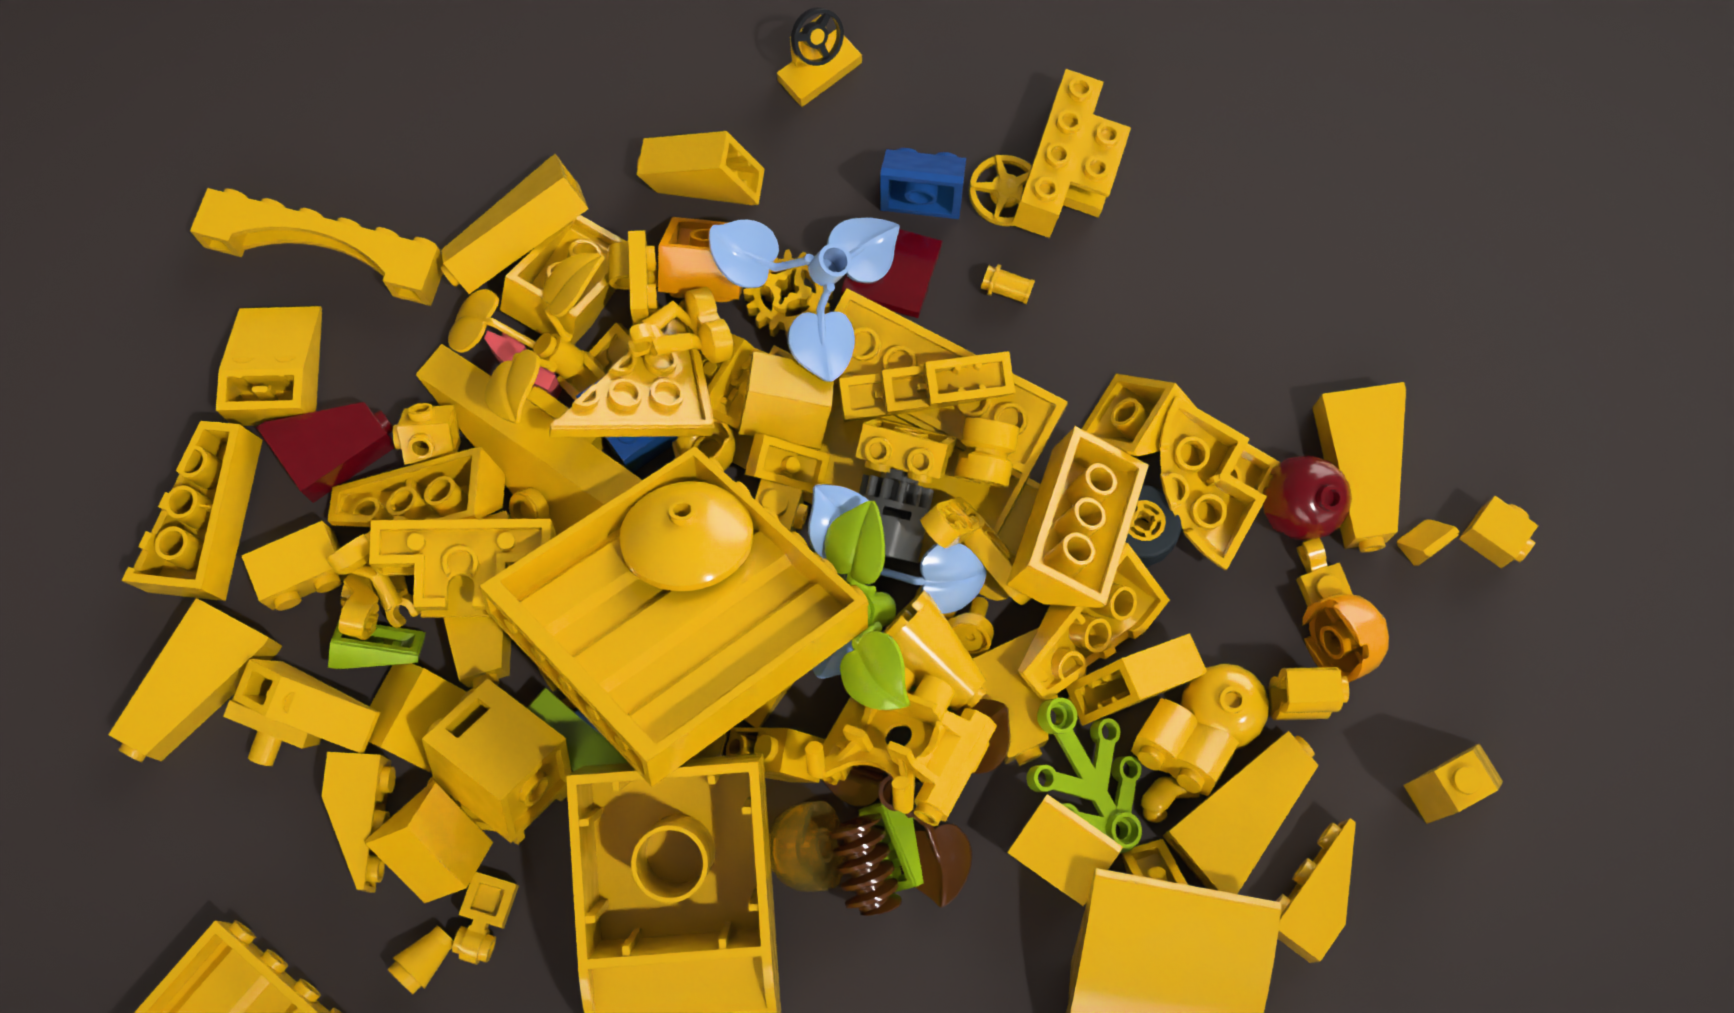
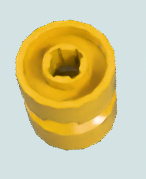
M965 418L961 442L966 446V451L958 454L954 477L984 485L1009 487L1013 464L1007 457L1016 450L1019 427L994 420Z

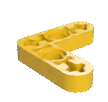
M957 497L937 503L920 519L926 532L943 548H949L964 542L1006 593L1018 604L1024 605L1031 599V597L1006 585L1015 556L965 499Z

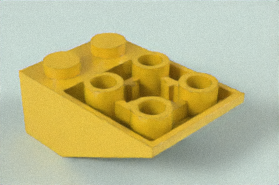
M322 307L239 308L218 373L216 411L229 423L240 424L241 426H257L271 420L316 412Z

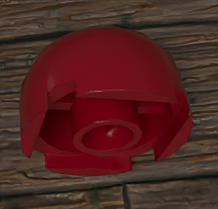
M1298 456L1287 458L1273 467L1269 474L1273 475L1270 479L1269 487L1263 489V494L1267 496L1263 503L1264 513L1272 528L1279 533L1286 534L1291 539L1307 541L1329 536L1343 524L1349 514L1352 502L1351 489L1343 472L1332 462L1313 456Z

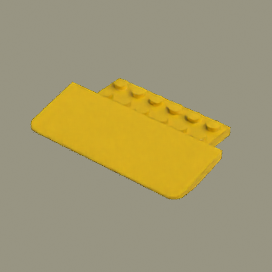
M846 288L834 312L845 314L851 322L854 330L855 345L847 368L834 380L832 406L821 450H814L831 455L824 484L842 486L859 493L863 474L881 476V471L865 467L866 460L855 457L863 423L874 418L844 422L838 384L839 378L876 374L886 369L924 365L928 361L975 356L976 354ZM775 345L769 353L775 356L795 359L792 354ZM1013 374L1014 395L878 417L958 438L955 452L948 459L945 475L940 479L933 478L932 483H918L919 486L934 491L930 510L937 503L957 497L965 499L1016 557L1040 487V483L1030 479L1029 476L1067 407L1068 401ZM965 418L988 419L1019 427L1016 450L1007 457L1013 464L1009 487L984 485L954 477L958 454L966 451V446L961 442ZM732 430L736 442L733 463L746 469L754 437L738 435V432ZM891 467V469H896V470H901V471L908 472V471H906V470H902V469H898V468ZM802 491L803 500L812 504L813 494ZM926 531L919 562H921L924 554L933 545L938 544ZM986 569V579L979 594L995 601L1009 598L1010 596Z

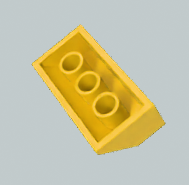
M1075 426L1052 449L1006 585L1046 605L1103 608L1109 597L1149 465Z

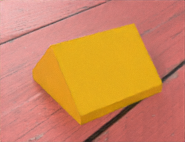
M412 663L392 665L370 705L371 708L381 713L369 743L432 773L422 738L433 722L446 717L459 704L466 691L425 668Z
M433 780L365 840V844L424 903H428L466 889L493 841L449 794Z
M1047 794L1007 853L1084 906L1088 899L1095 869L1108 870L1123 846Z

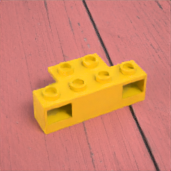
M1069 69L1065 70L1012 222L1013 226L1050 238L1062 206L1099 218L1106 197L1110 195L1131 127L1093 114L1104 83L1103 81Z
M551 519L371 520L369 564L379 576L414 575L413 607L416 611H421L422 618L491 617L487 613L480 585L554 538L556 531Z

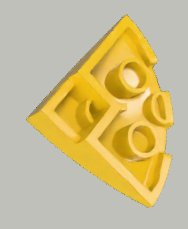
M1175 396L1167 412L1159 443L1160 478L1164 495L1170 510L1173 511L1175 516L1179 515L1183 533L1190 542L1211 562L1223 570H1227L1267 497L1263 494V489L1269 487L1270 479L1273 476L1269 474L1273 467L1280 462L1248 444L1250 438Z

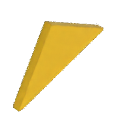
M685 299L682 300V301L679 303V306H680L683 310H684ZM677 317L661 329L663 335L695 334ZM689 349L660 356H653L650 352L639 357L632 356L630 351H628L609 369V372L597 384L590 386L574 401L572 407L563 416L551 423L549 437L712 436L715 426L700 349Z

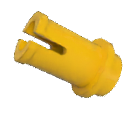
M997 264V267L988 265L981 289L987 290V295L989 296L993 292L1027 305L1035 280H1029L1002 270V265Z

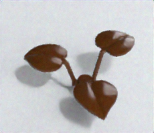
M981 699L972 709L990 717L997 727L989 740L990 745L974 774L988 773L1000 766L1009 752L1011 738L1009 709L1006 704L996 700ZM962 706L957 711L952 709L949 712L961 716L965 708ZM868 765L853 766L845 781L839 780L837 785L823 781L837 797L848 804L865 806L873 804L880 798L881 803L887 809L897 811L893 807L891 785L893 778L890 775L883 774L885 771L880 768ZM915 777L914 800L923 785L917 777ZM914 802L913 810L905 815L908 818L912 817L926 829V831H915L924 882L915 888L928 896L939 907H945L958 896L968 879L972 865V848L966 834L957 825L949 823L934 829L933 825L920 820L914 814L916 808Z

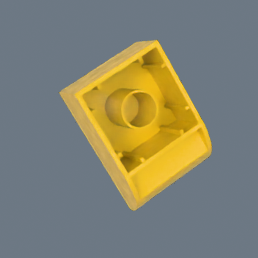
M764 753L691 758L653 787L629 763L582 766L568 774L566 782L577 958L584 1013H781Z

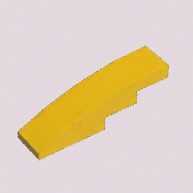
M1009 351L928 361L924 365L882 370L881 373L845 377L838 380L844 422L924 411L1015 394Z

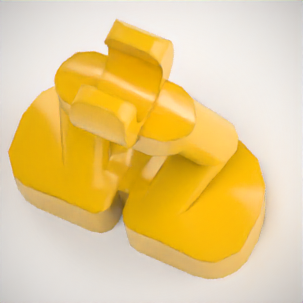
M708 287L687 291L684 310L677 303L671 301L648 318L642 320V324L632 326L629 332L631 339L628 340L627 344L631 355L634 357L643 356L650 352L653 356H660L689 349H700L710 362L719 363L731 360L733 354V340L726 321L720 319L714 296ZM677 317L695 334L663 335L661 329Z
M371 531L365 535H360L326 558L336 574H356L371 580L379 596L380 604L385 609L386 618L393 627L400 628L406 624L405 617L399 612L400 605L405 606L412 617H416L421 613V611H416L413 607V595L408 592L404 575L379 576L369 564Z

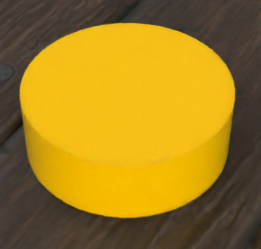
M527 488L514 493L510 498L509 512L512 519H549L550 512L547 501L538 490Z

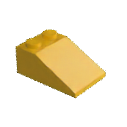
M579 215L537 245L505 276L500 311L542 335L544 333H557L545 314V309L549 304L542 299V293L548 278L557 265L570 256L599 253L606 258L597 269L574 307L567 314L558 318L564 329L572 334V339L569 342L575 345L593 325L617 289L609 284L608 248L613 243L625 240Z

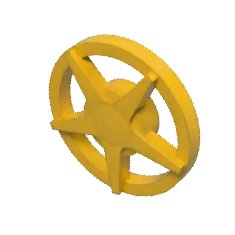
M995 155L983 161L973 172L969 184V197L976 212L982 218L995 225L1013 226L1014 217L1007 218L1000 217L999 215L1003 208L1019 204L1023 185L1027 181L1032 165L1019 157L1011 155ZM1003 164L1017 166L1026 173L1018 177L1008 174ZM996 165L998 176L993 182L976 183L983 171ZM976 191L990 193L992 201L996 204L994 214L983 207Z

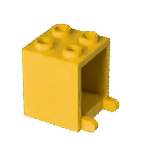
M488 678L476 689L473 688L467 691L460 699L459 704L446 717L433 722L422 738L434 780L447 793L510 843L519 844L525 838L524 830L555 799L563 801L567 797L566 776L572 773L566 738Z

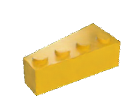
M200 421L176 469L179 476L172 490L169 493H164L158 505L162 510L151 533L145 532L138 546L142 551L134 567L128 566L121 581L147 593L226 601L263 440L240 424Z

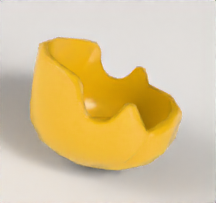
M713 418L715 429L712 436H678L672 442L674 459L696 446L708 458H715L725 471L733 462L736 452L733 432L725 422Z

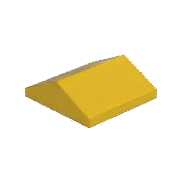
M753 351L738 435L754 437L755 433L764 434L807 448L821 450L832 406L834 381H823L800 365L795 359Z

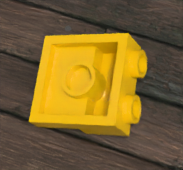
M876 417L863 423L855 457L866 460L865 467L889 473L891 467L908 471L907 478L923 483H932L933 478L940 479L945 475L948 459L955 452L958 438Z

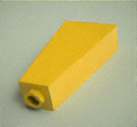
M554 154L441 250L444 264L441 266V270L453 286L457 287L461 284L468 294L472 293L588 210L580 185L558 156Z
M1404 382L1325 393L1319 397L1312 407L1324 460L1332 462L1343 472L1351 489L1352 502L1349 514L1340 526L1345 549L1359 547L1360 552L1363 553L1377 551L1385 548V543L1398 532L1406 399Z
M505 510L502 512L485 516L481 519L512 518ZM444 617L460 682L468 688L473 687L476 689L487 678L498 685L499 678L510 676L511 637L492 617Z
M196 598L108 735L122 742L118 750L139 762H143L146 756L162 762L235 694L249 659L271 660L278 654L282 645Z
M1290 731L1286 732L1162 835L1206 889L1238 894L1319 766L1312 758L1315 756L1313 749L1302 737L1298 735L1294 737Z

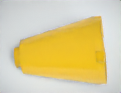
M922 590L919 595L915 596L895 616L891 624L886 626L883 633L889 634L898 644L903 656L904 666L916 677L914 687H918L925 675L937 677L948 683L955 691V696L949 708L954 711L959 710L962 706L972 709L986 693L981 687L986 678L931 595Z

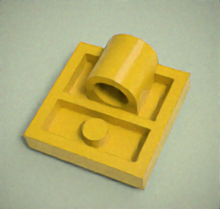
M628 231V241L613 243L608 248L609 284L617 289L630 290V310L634 326L642 324V320L659 310L656 287H658V271L655 245L647 246L645 231Z

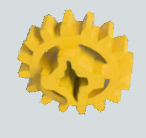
M790 249L785 250L784 259L778 260L776 257L773 262L781 263L794 260ZM802 252L798 258L804 257L806 253ZM804 265L778 272L769 270L768 278L761 287L744 289L745 301L750 302L746 305L748 315H757L755 321L759 329L769 324L770 336L775 337L781 329L785 330L787 337L789 327L800 314L806 312L816 314V308L824 289L823 286L816 284L811 279L808 266ZM805 277L813 284L816 293L812 292L811 287L805 286ZM795 286V293H789ZM831 292L828 300L833 299V292ZM761 295L765 296L766 301L772 303V311L764 305ZM782 295L787 296V298L785 297L784 301L782 302ZM828 302L825 306V314L830 312V303Z

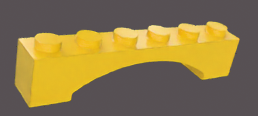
M207 188L190 230L204 248L242 257L247 249L283 243L315 245L336 250L364 262L384 277L382 281L393 297L428 306L432 305L443 275L441 266L444 265L442 254L437 245L422 237H415L413 240L402 238L395 232L382 227H377L374 231L363 228L355 221L342 217L338 218L337 221L327 219L318 212L308 208H300L299 211L288 209L275 200L263 198L261 201L249 199L243 193L229 188L224 189L223 192Z

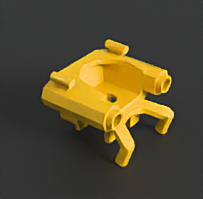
M905 667V685L910 705L895 710H878L864 706L850 697L823 745L820 742L812 741L805 747L807 771L811 776L829 784L837 785L839 780L845 781L853 766L868 765L880 768L893 778L891 785L894 810L908 814L913 810L915 802L917 807L914 810V814L923 822L938 826L940 821L946 822L971 773H975L990 745L989 740L997 725L990 717L974 709L965 708L961 716L949 712L948 707L955 696V691L948 683L937 677L925 675L916 691H910L916 681V677ZM897 726L908 727L912 731L910 741L905 746L892 741L887 744L886 736L892 728ZM915 777H917L923 785L914 800Z

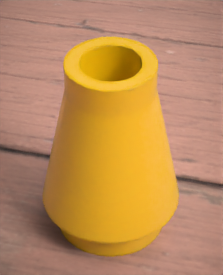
M437 925L427 935L394 956L395 962L387 970L413 995L420 987L426 988L444 958L452 949L454 941Z

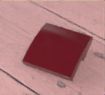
M899 229L893 262L887 274L874 283H859L850 279L846 274L840 297L848 288L890 311L919 318L929 291L931 277L941 253L943 241Z

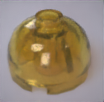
M809 801L790 806L774 819L769 830L771 869L777 879L792 890L803 892L827 891L828 888L838 886L843 876L842 873L837 872L836 867L846 861V857L833 855L832 850L838 847L837 839H830L828 835L830 831L839 827L841 822L834 808L826 801Z

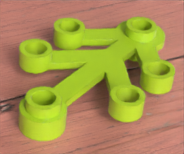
M1054 698L1044 701L1039 707L1037 721L1046 733L1055 735L1078 778L1056 772L1050 765H1036L1029 769L1026 776L1029 788L1035 792L1054 790L1091 800L1100 816L1078 812L1077 808L1070 803L1061 804L1123 846L1120 853L1132 850L1139 843L1142 836L1141 823L1131 813L1136 781L1141 776L1142 767L1139 760L1133 756L1118 757L1112 763L1115 743L1119 740L1121 733L1119 724L1111 718L1098 719L1092 723L1090 736L1094 743H1096L1092 765L1073 731L1077 722V710L1074 704L1066 698ZM1051 709L1056 714V721L1054 724L1052 723L1050 717ZM1104 725L1108 728L1109 731L1107 739H1105L1102 734V728ZM1125 763H1127L1130 768L1128 776H1126L1123 771V766ZM1041 771L1045 774L1046 781L1043 786L1039 783L1038 775ZM1110 772L1114 779L1118 781L1115 802H1113L1107 791ZM1116 824H1118L1120 828V835L1118 838L1116 836L1115 831Z

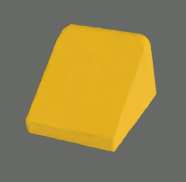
M1427 519L1398 539L1396 543L1414 566H1419L1458 536L1459 530L1455 526Z

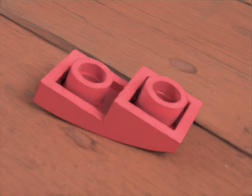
M487 331L484 337L500 364L504 361H512L515 353L527 350L524 346L525 344L505 333H502L500 336ZM540 367L533 387L539 386L555 399H558L562 388L554 375L555 372L552 373L546 368Z

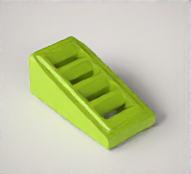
M338 621L330 642L328 668L348 669L418 663L426 632L376 624V630L370 638L362 640L340 633Z
M880 800L858 810L860 816L868 814L882 815L881 820L876 824L883 826L886 831V836L881 842L887 843L890 848L889 855L884 859L893 862L894 871L889 876L897 879L899 887L895 892L923 884L913 818H908L905 813L887 809ZM900 866H902L904 874H901Z

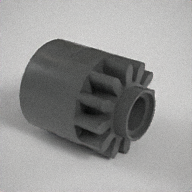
M891 469L889 473L881 472L880 477L863 474L859 494L869 501H876L884 531L885 557L918 563L926 531L920 519L930 511L934 491L919 486V481L907 478L908 472Z

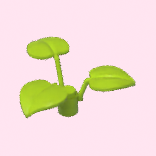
M866 501L838 516L831 523L825 536L827 560L833 564L838 574H847V583L850 586H858L866 595L869 603L868 628L852 639L851 644L854 650L842 658L840 673L846 691L858 703L878 710H895L908 707L910 702L906 692L905 666L901 650L889 634L880 632L882 627L890 625L895 618V601L886 592H876L875 586L865 585L874 583L882 572L885 561V540L880 512L876 501Z

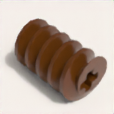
M868 814L842 822L839 827L828 833L830 839H843V844L832 850L833 855L845 856L848 860L836 867L837 872L851 874L852 877L841 884L842 891H855L856 894L845 901L846 908H858L860 915L863 916L884 914L902 904L901 896L894 893L899 887L897 879L889 876L894 871L893 862L884 859L889 855L890 848L887 843L881 842L886 836L885 828L876 824L881 820V814Z

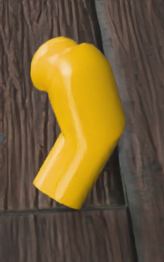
M1173 776L1160 777L1154 781L1142 796L1143 816L1150 822H1161L1167 817L1166 809L1170 807L1175 798H1199L1200 793L1186 791L1177 783Z

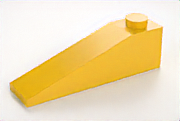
M481 446L332 487L328 522L335 526L371 527V520L481 519L503 508L505 473Z
M1125 542L1109 597L1103 608L1049 606L1018 669L1019 674L1041 700H1049L1085 674L1086 667L1099 658L1107 659L1116 653L1115 647L1126 639H1136L1143 634L1170 601L1128 543Z

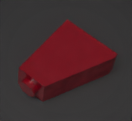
M365 402L271 420L257 426V429L298 489L312 503H315L331 492L332 487L343 484L395 448L393 439L389 435L393 432V425L381 409L373 413Z

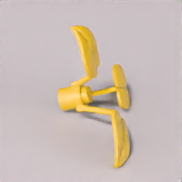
M599 253L578 254L564 259L557 265L548 278L542 293V299L549 304L545 309V314L557 333H544L537 341L491 318L499 304L498 296L487 289L476 291L464 301L448 336L449 346L453 350L461 353L469 351L480 341L487 325L498 329L534 350V352L532 350H523L520 353H515L512 361L502 362L491 375L485 390V401L490 410L497 416L509 422L520 424L523 405L534 385L540 367L546 368L552 373L555 372L565 379L574 376L579 371L584 361V352L569 342L572 339V334L564 329L558 318L567 314L574 307L606 257Z

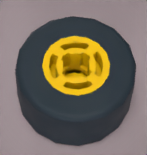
M1143 485L1125 542L1131 546L1145 567H1149L1163 561L1173 550L1180 536L1182 525L1179 515L1175 516L1173 511L1170 510L1164 491L1149 485Z

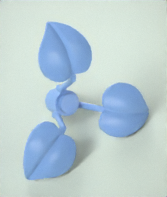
M877 218L845 220L834 227L828 237L827 245L815 256L806 254L802 258L774 263L773 261L779 252L778 241L774 233L760 222L748 219L736 220L726 224L713 225L709 230V247L713 260L720 272L730 282L744 288L761 287L768 278L769 270L778 272L799 266H808L811 279L816 284L823 286L824 290L818 302L816 314L810 312L802 313L792 322L787 335L788 346L792 356L800 365L823 381L832 382L847 368L855 345L854 330L847 316L836 311L825 314V306L831 292L835 289L834 284L845 274L850 279L859 283H874L883 278L893 262L895 243L900 226L894 222Z
M818 484L813 487L812 508L808 521V536L812 548L820 557L826 558L825 536L831 523L841 514L869 501L867 498L842 486ZM958 543L949 548H943L939 544L933 545L921 560L920 571L922 577L908 575L887 568H883L880 574L910 584L922 585L920 593L922 590L928 592L941 612L946 614L962 609L978 595L985 582L987 571L982 562L968 547ZM838 574L847 582V574ZM852 640L814 667L812 670L815 676L825 679L840 675L842 658L854 650L851 644Z

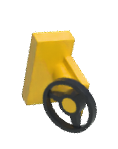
M816 7L805 11L799 16L793 26L790 37L792 62L777 72V81L803 107L862 63V54L844 36L842 22L834 12ZM819 13H824L823 15H819L814 20L807 23L803 28H801L804 22L811 16ZM831 17L836 25V29L828 35L826 25Z

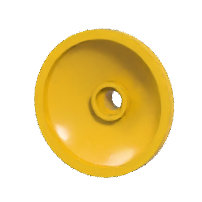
M679 482L658 488L635 503L623 520L620 530V547L627 566L642 581L657 588L671 591L698 590L721 582L732 575L744 563L753 544V523L748 509L725 488L705 482Z

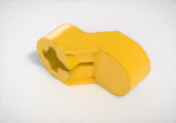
M349 574L344 579L341 592L343 598L340 600L342 608L339 619V632L358 639L367 640L376 630L379 616L377 613L379 611L378 594L369 578Z

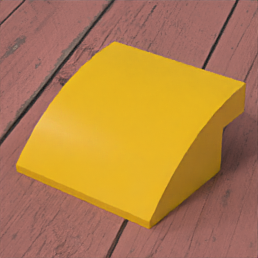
M1096 868L1071 960L1069 1000L1066 1013H1264L1282 910L1281 902Z

